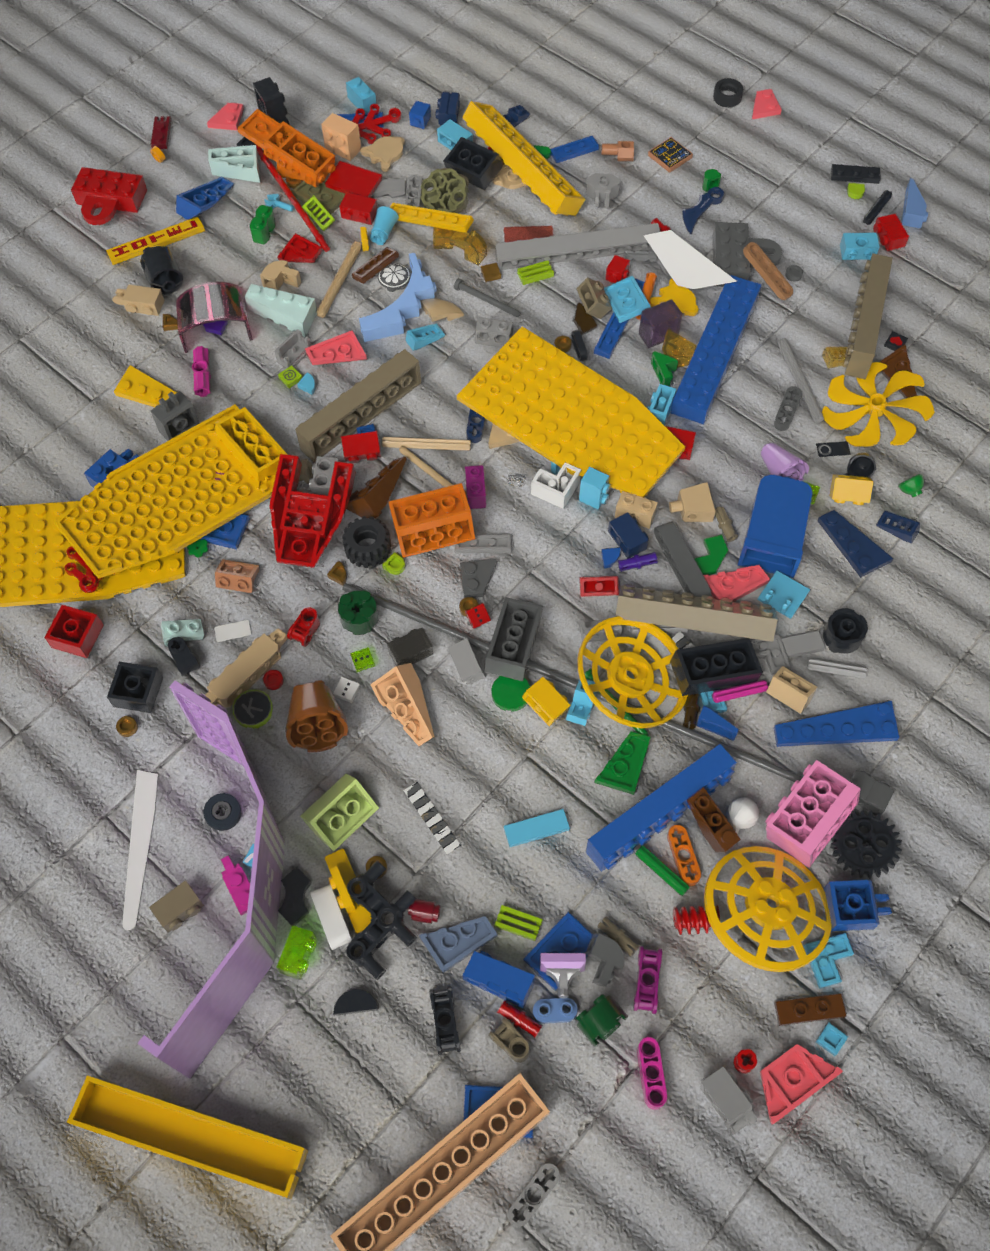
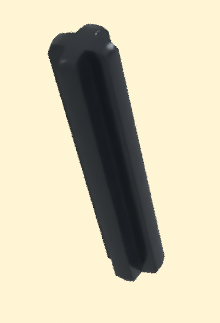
M885 190L864 216L863 223L867 225L872 223L890 200L891 191Z

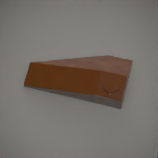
M404 456L393 460L378 472L379 476L368 480L365 483V488L360 491L356 490L351 494L346 509L360 517L366 516V518H369L371 516L377 518L382 514L381 510L389 501L407 458Z

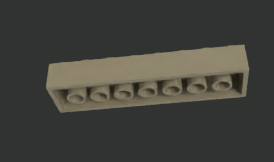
M872 253L871 259L866 261L864 268L866 271L861 275L860 283L862 284H860L858 289L860 296L857 297L855 304L858 307L855 308L853 318L856 319L852 321L850 330H853V332H850L848 342L851 344L847 346L845 354L848 357H845L843 367H846L845 375L866 379L875 356L893 257Z
M404 349L388 362L383 363L377 370L369 373L366 378L357 382L348 391L343 392L333 402L328 403L322 410L314 413L307 421L299 424L295 430L300 450L315 463L317 456L323 457L342 443L341 436L354 434L357 431V427L366 425L420 385L419 360Z
M632 584L620 585L615 617L620 616L623 620L774 641L778 618L775 608H772L771 605L760 604L758 606L752 605L748 601L737 603L728 598L717 600L708 595L696 597L692 593L687 592L675 594L672 590L655 591L652 587H643L641 589L635 588L636 586Z

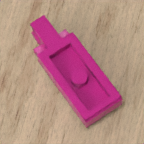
M228 855L221 859L226 869L221 872L222 878L242 916L247 913L250 882L239 863L234 865Z

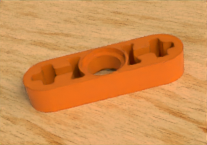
M674 825L669 829L667 839L680 878L687 885L694 886L701 878V871L686 829L681 825ZM675 831H677L678 834H682V836L680 837V846H678L679 842L677 837H672ZM685 850L689 853L690 858L685 861L681 860L678 852ZM690 863L693 864L689 867L690 872L696 874L693 880L690 877H686L688 873L687 865Z

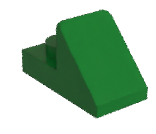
M656 351L652 352L651 365L660 384L670 387L671 380L673 379L672 372L677 370L678 360Z

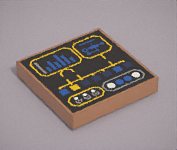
M670 137L648 151V156L670 173L692 159L693 153Z

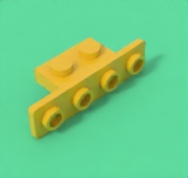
M340 849L325 856V861L332 875L328 880L333 890L337 888L340 896L336 897L341 909H346L354 930L358 934L371 923L372 918L367 909L358 905L348 892V883L353 878H356L345 850ZM359 884L355 887L356 894L362 892Z

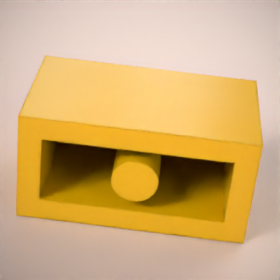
M833 474L829 496L836 503H845V501H853L852 503L856 505L870 503L873 480L869 477Z
M544 677L527 689L522 697L549 727L566 713L571 706L567 698L559 694L553 683Z

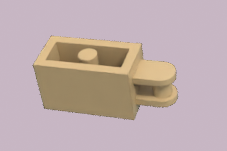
M129 284L127 289H117L115 292L116 296L112 299L114 303L124 305L126 311L159 316L165 301L161 289Z

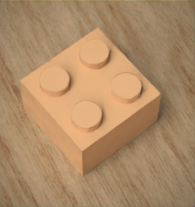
M334 113L321 124L325 149L349 161L361 151L358 124Z

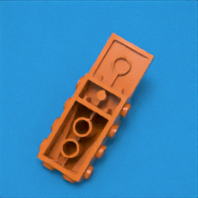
M256 109L238 127V133L264 149V154L277 162V171L283 178L290 177V179L303 180L316 188L335 170V155L284 121L280 124L259 109Z

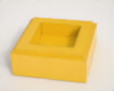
M360 227L363 251H369L367 228Z

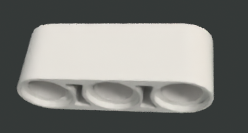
M331 884L310 892L331 949L334 950L350 943L352 939Z

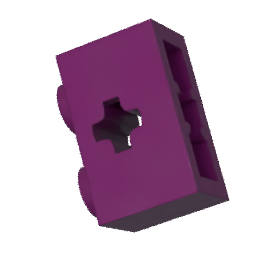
M483 465L465 466L470 509L486 508Z

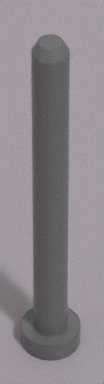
M460 278L454 283V289L457 291L461 289L515 317H519L521 314L520 311L464 284Z

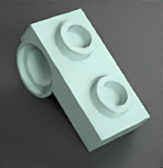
M201 619L161 622L165 646H168L169 640L174 637H181L184 641L203 640L204 633Z

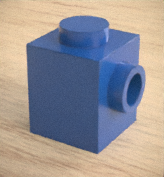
M415 101L409 112L410 126L425 129L431 118V106L427 103Z

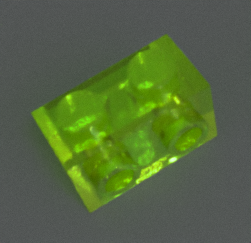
M292 925L276 967L280 974L301 980L303 974L307 972L310 954L314 952L317 945L316 936L313 931Z

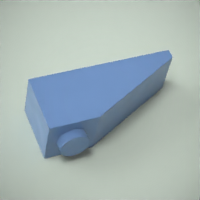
M910 178L905 191L901 223L903 226L921 229L923 222H926L928 218V212H926L927 204L914 179Z

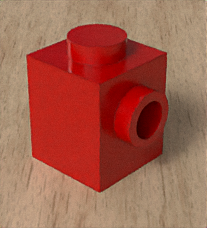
M614 255L606 268L605 280L617 283L628 278L630 260Z

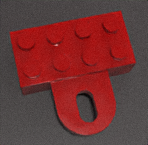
M81 167L71 192L76 204L82 205L81 213L83 219L91 225H102L109 222L117 210L138 213L147 192V187L143 175ZM102 208L100 214L94 216L95 210Z

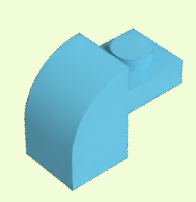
M579 679L566 720L585 726L591 715L594 703L586 694ZM587 680L588 685L595 684V682Z

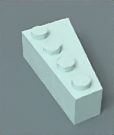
M254 284L250 285L245 295L249 311L266 319L270 318L274 323L282 324L293 332L298 329L302 332L303 337H306L317 314L315 298Z

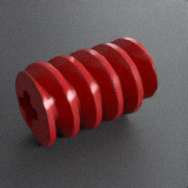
M716 905V906H715L716 913H717V916H718V918H719V920H720L719 907H718V905ZM693 906L689 907L688 912L685 907H681L679 912L676 907H673V923L679 935H682L685 928L688 935H691L692 928H695L697 934H700L701 928L708 934L711 925L702 906H698L697 912Z

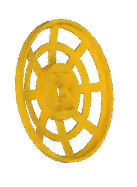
M617 616L598 623L583 639L577 658L580 681L594 705L614 721L635 728L660 726L670 721L681 711L688 695L682 696L680 690L669 688V676L666 665L670 664L672 656L679 648L669 635L659 627L650 623L623 620L622 617ZM611 626H633L639 628L640 631L637 639L615 637ZM604 629L608 640L594 654L586 648V645L596 633ZM647 633L660 640L671 655L661 659L653 648L644 643ZM618 644H632L634 647L632 652H621ZM608 647H611L614 658L610 663L600 658L603 651ZM641 649L646 651L655 662L649 664L640 655ZM583 655L592 661V675L595 684L588 685L583 670ZM598 665L607 670L608 680L600 682ZM657 669L661 672L662 685L653 683V671ZM627 671L633 673L634 679L628 677ZM612 687L620 694L619 701L616 702L604 689ZM649 690L660 693L657 700L651 705L644 696ZM599 691L611 705L617 708V713L614 714L603 706L593 693ZM666 695L678 698L672 711L665 717L661 718L654 710L664 701ZM637 698L643 708L627 707V699ZM625 712L633 714L647 713L654 722L638 723L624 719Z
M744 847L725 855L709 874L704 893L705 911L708 921L721 943L743 962L766 971H794L812 962L825 948L832 927L825 891L813 873L794 857L769 847ZM742 853H768L775 855L774 862L755 861L750 863ZM735 858L742 865L734 873L729 883L716 881L718 873L730 859ZM783 859L799 868L810 881L804 883L796 873L783 866ZM755 868H774L773 878H762ZM745 872H748L754 880V883L749 888L736 885L739 878ZM782 872L792 877L799 885L790 888L781 881ZM714 889L727 892V903L732 917L722 923L717 916L714 906ZM817 889L822 899L826 921L816 916L815 902L810 892L811 890ZM805 893L809 904V912L798 907L796 896ZM734 894L745 897L746 910L738 912ZM767 899L773 900L776 903V908L770 907ZM796 916L808 921L805 929L799 935H797L792 925ZM752 918L758 925L763 927L762 934H757L744 921ZM738 925L748 937L759 943L756 956L740 947L726 931ZM816 925L825 931L819 945L807 955L801 942ZM785 929L790 938L788 940L770 939L772 930ZM793 946L799 958L789 962L765 960L768 947L788 948Z

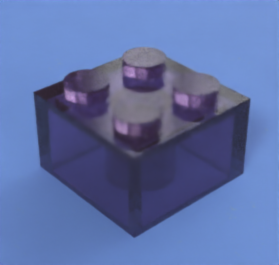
M672 299L661 302L651 308H646L641 312L639 336L648 349L674 339L679 335L682 312Z

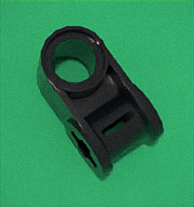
M174 637L169 640L168 649L181 676L200 668L194 654L190 651L183 638Z

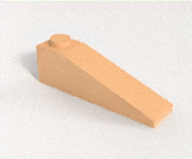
M411 663L394 667L370 684L379 703L383 707L386 706L392 712L391 716L395 720L398 719L405 732L418 746L435 737L421 683Z

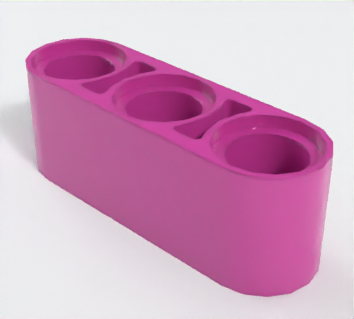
M646 1037L640 1041L637 1047L638 1064L645 1104L648 1108L657 1110L666 1103L667 1091L659 1044L654 1038ZM644 1044H649L653 1047L654 1053L652 1055H647L643 1052L642 1046ZM647 1068H654L657 1071L658 1076L656 1079H650L646 1075ZM653 1091L658 1092L661 1095V1103H653L650 1100V1093Z

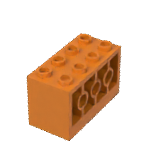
M462 483L388 501L403 558L475 540L471 510Z

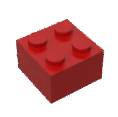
M61 605L44 638L53 649L88 658L104 625L97 614Z

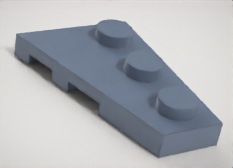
M486 916L453 927L438 929V931L420 934L419 938L442 973H445L474 951H477L496 938L498 934Z

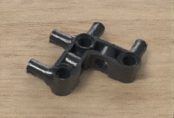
M378 860L365 874H359L356 878L350 880L347 886L348 892L358 905L365 907L371 914L372 919L371 923L361 934L358 933L347 946L346 953L349 959L353 960L359 967H364L376 980L380 979L386 970L373 956L392 934H395L409 947L417 939L404 925L403 913L412 905L416 898L407 890L395 904H390L373 887V883L386 871V868ZM358 884H363V891L360 894H356L355 887ZM393 913V922L385 924L386 915ZM362 946L363 953L360 957L356 958L354 950L356 947Z

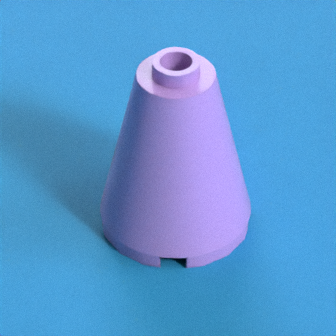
M766 444L762 448L761 457L771 475L790 477L803 481L804 474H808L809 466L804 460L777 444Z

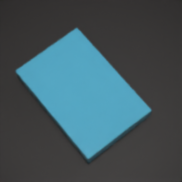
M633 276L604 288L606 295L610 299L612 311L619 323L651 310L649 302Z

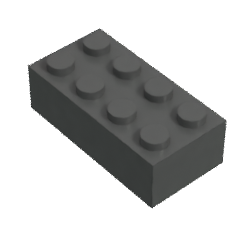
M505 597L486 656L484 672L515 680H524L540 625L543 606Z

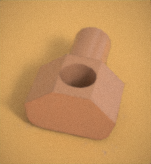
M617 141V144L602 143V155H617V161H633L634 141Z

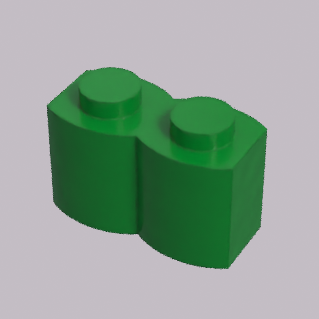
M260 205L256 210V217L250 222V230L253 242L265 245L270 239V233L274 230L276 222L273 208Z

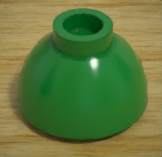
M918 474L901 482L898 485L899 489L903 493L911 495L912 498L922 494L921 489L924 485L923 475Z

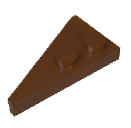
M905 344L880 361V363L887 365V368L880 372L889 381L899 371L912 372ZM912 385L898 390L905 399L917 396L915 386Z

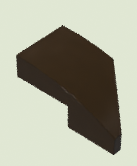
M580 302L577 303L572 322L575 323L581 335H584L596 329L597 324L592 316L587 314L584 306Z

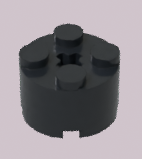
M842 608L836 610L829 617L823 629V639L831 652L848 654L860 647L868 631L867 621L861 614L858 615L854 612L855 610L850 608Z

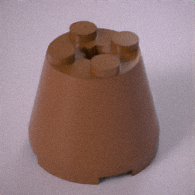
M318 680L312 683L296 685L293 688L285 727L287 741L293 748L297 746L307 749V752L326 751L337 746V742L343 736H347L348 725L346 717L332 691L325 685L324 681Z

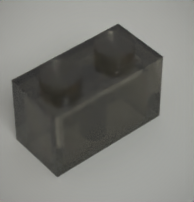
M423 627L413 629L408 634L396 637L387 643L388 652L396 666L408 663L414 664L434 655L433 645Z

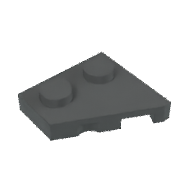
M496 559L460 562L464 598L484 596L493 569L496 567Z

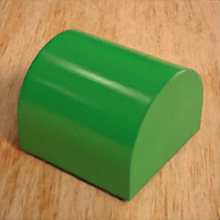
M715 169L705 171L702 184L705 192H708L713 187H719L721 179L719 171Z

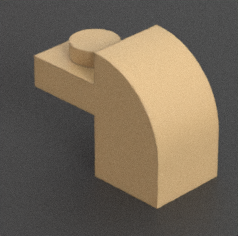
M274 261L268 264L260 274L263 287L279 290L283 283L298 288L301 285L299 271L289 268L287 261Z

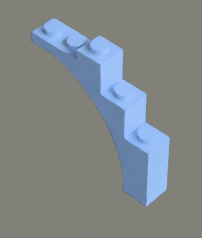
M415 253L409 254L412 275L408 286L401 296L385 309L359 318L364 342L403 334V326H406L405 319L419 317V309H421L420 300L435 298L434 292H437L436 284L431 281L430 276H425V272L421 271V260L417 259Z

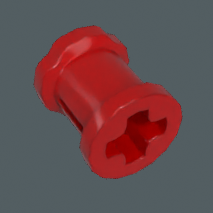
M750 1049L741 1050L733 1060L735 1069L743 1074L749 1073L757 1065L756 1054ZM744 1057L749 1059L746 1066L742 1064Z

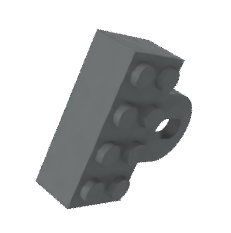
M715 222L712 235L713 263L728 275L749 280L750 268L754 267L744 256L743 249L750 242L758 244L763 252L773 253L774 255H767V257L775 266L781 260L782 249L773 240L749 238L748 223Z

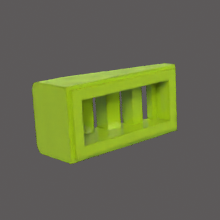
M314 195L302 206L323 231L335 221ZM316 204H318V206L311 212L310 210H311ZM321 208L322 210L316 216H314V214ZM323 213L326 214V215L323 216L320 220H318V218H319ZM327 217H329L330 220L327 221L324 225H322L321 223H322Z

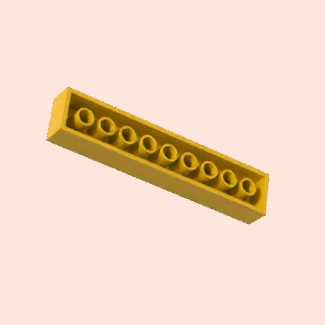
M471 101L462 117L467 122V126L474 129L476 135L485 141L484 143L491 147L494 152L499 154L503 159V163L512 168V172L522 179L521 181L531 188L532 193L541 198L540 201L547 205L553 214L576 216L585 198L493 105Z

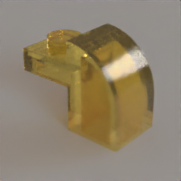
M474 230L470 233L456 231L450 238V244L463 249L464 259L479 266L487 256V245L482 236Z

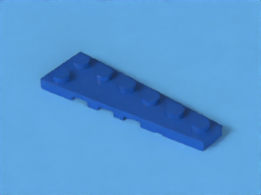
M892 701L774 726L776 747L898 741L899 739Z

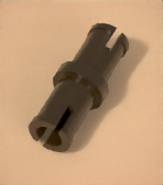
M701 693L688 695L687 703L684 705V727L688 728L689 721V729L696 727L697 713L700 712L699 698Z

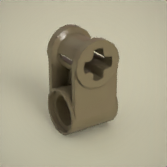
M506 1018L502 1019V1024L494 1032L488 1034L494 1043L503 1049L515 1062H524L529 1057L528 1042ZM516 1045H523L526 1050L522 1055H516L513 1052Z

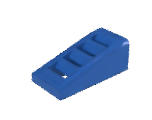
M705 705L696 726L732 741L735 740L739 730Z

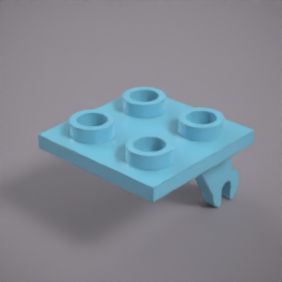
M776 571L757 600L771 605L776 611L791 619L810 592V589Z

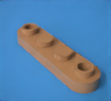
M754 242L748 243L743 249L744 256L777 297L781 300H787L793 295L792 286L758 244Z

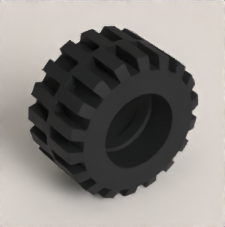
M363 516L360 520L358 518L354 519V523L350 522L348 528L345 527L344 534L342 535L346 557L350 559L352 564L356 563L358 567L363 565L364 568H368V566L373 568L376 567L377 563L381 565L383 559L387 560L388 554L391 553L390 534L386 524L381 523L380 519L374 520V517L366 518V516ZM364 539L376 540L373 544L369 546H362L358 544L360 541Z

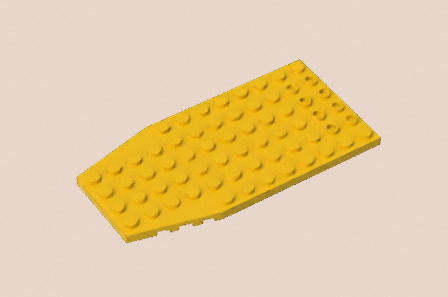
M523 326L456 395L458 401L557 464L560 468L566 462L581 469L579 476L582 477L589 467L609 475L610 488L617 489L620 493L624 491L645 498L685 450V446L635 396ZM566 467L568 473L571 475L575 474L576 471Z
M234 404L110 472L102 483L99 482L94 486V490L91 493L85 494L76 506H72L55 521V525L99 579L177 553L270 498L280 454H288L245 407L239 409Z
M80 501L0 506V607L114 598V595L120 593L128 594L132 592L131 590L141 587L143 589L151 587L150 585L160 582L163 584L184 578L185 548L177 553L105 576L99 581V587L96 591L85 593L79 587V580L66 573L65 565L71 562L75 563L77 569L84 575H86V569L75 559L68 558L66 550L72 545L55 525V521L72 506H76Z

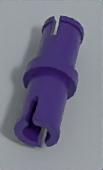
M655 552L641 556L637 554L632 558L618 560V567L620 572L634 568L638 570L643 566L657 564V556Z

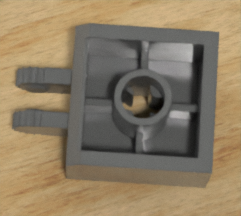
M181 391L176 394L170 392L168 394L169 399L165 401L161 398L159 400L160 405L150 410L158 431L167 441L200 424L194 406Z

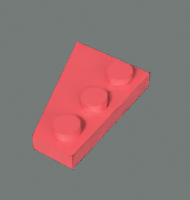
M353 330L305 348V352L312 365L367 360L366 354Z
M760 565L739 568L733 572H718L717 575L712 576L703 575L715 599L728 598L733 600V602L766 585L770 581V578Z

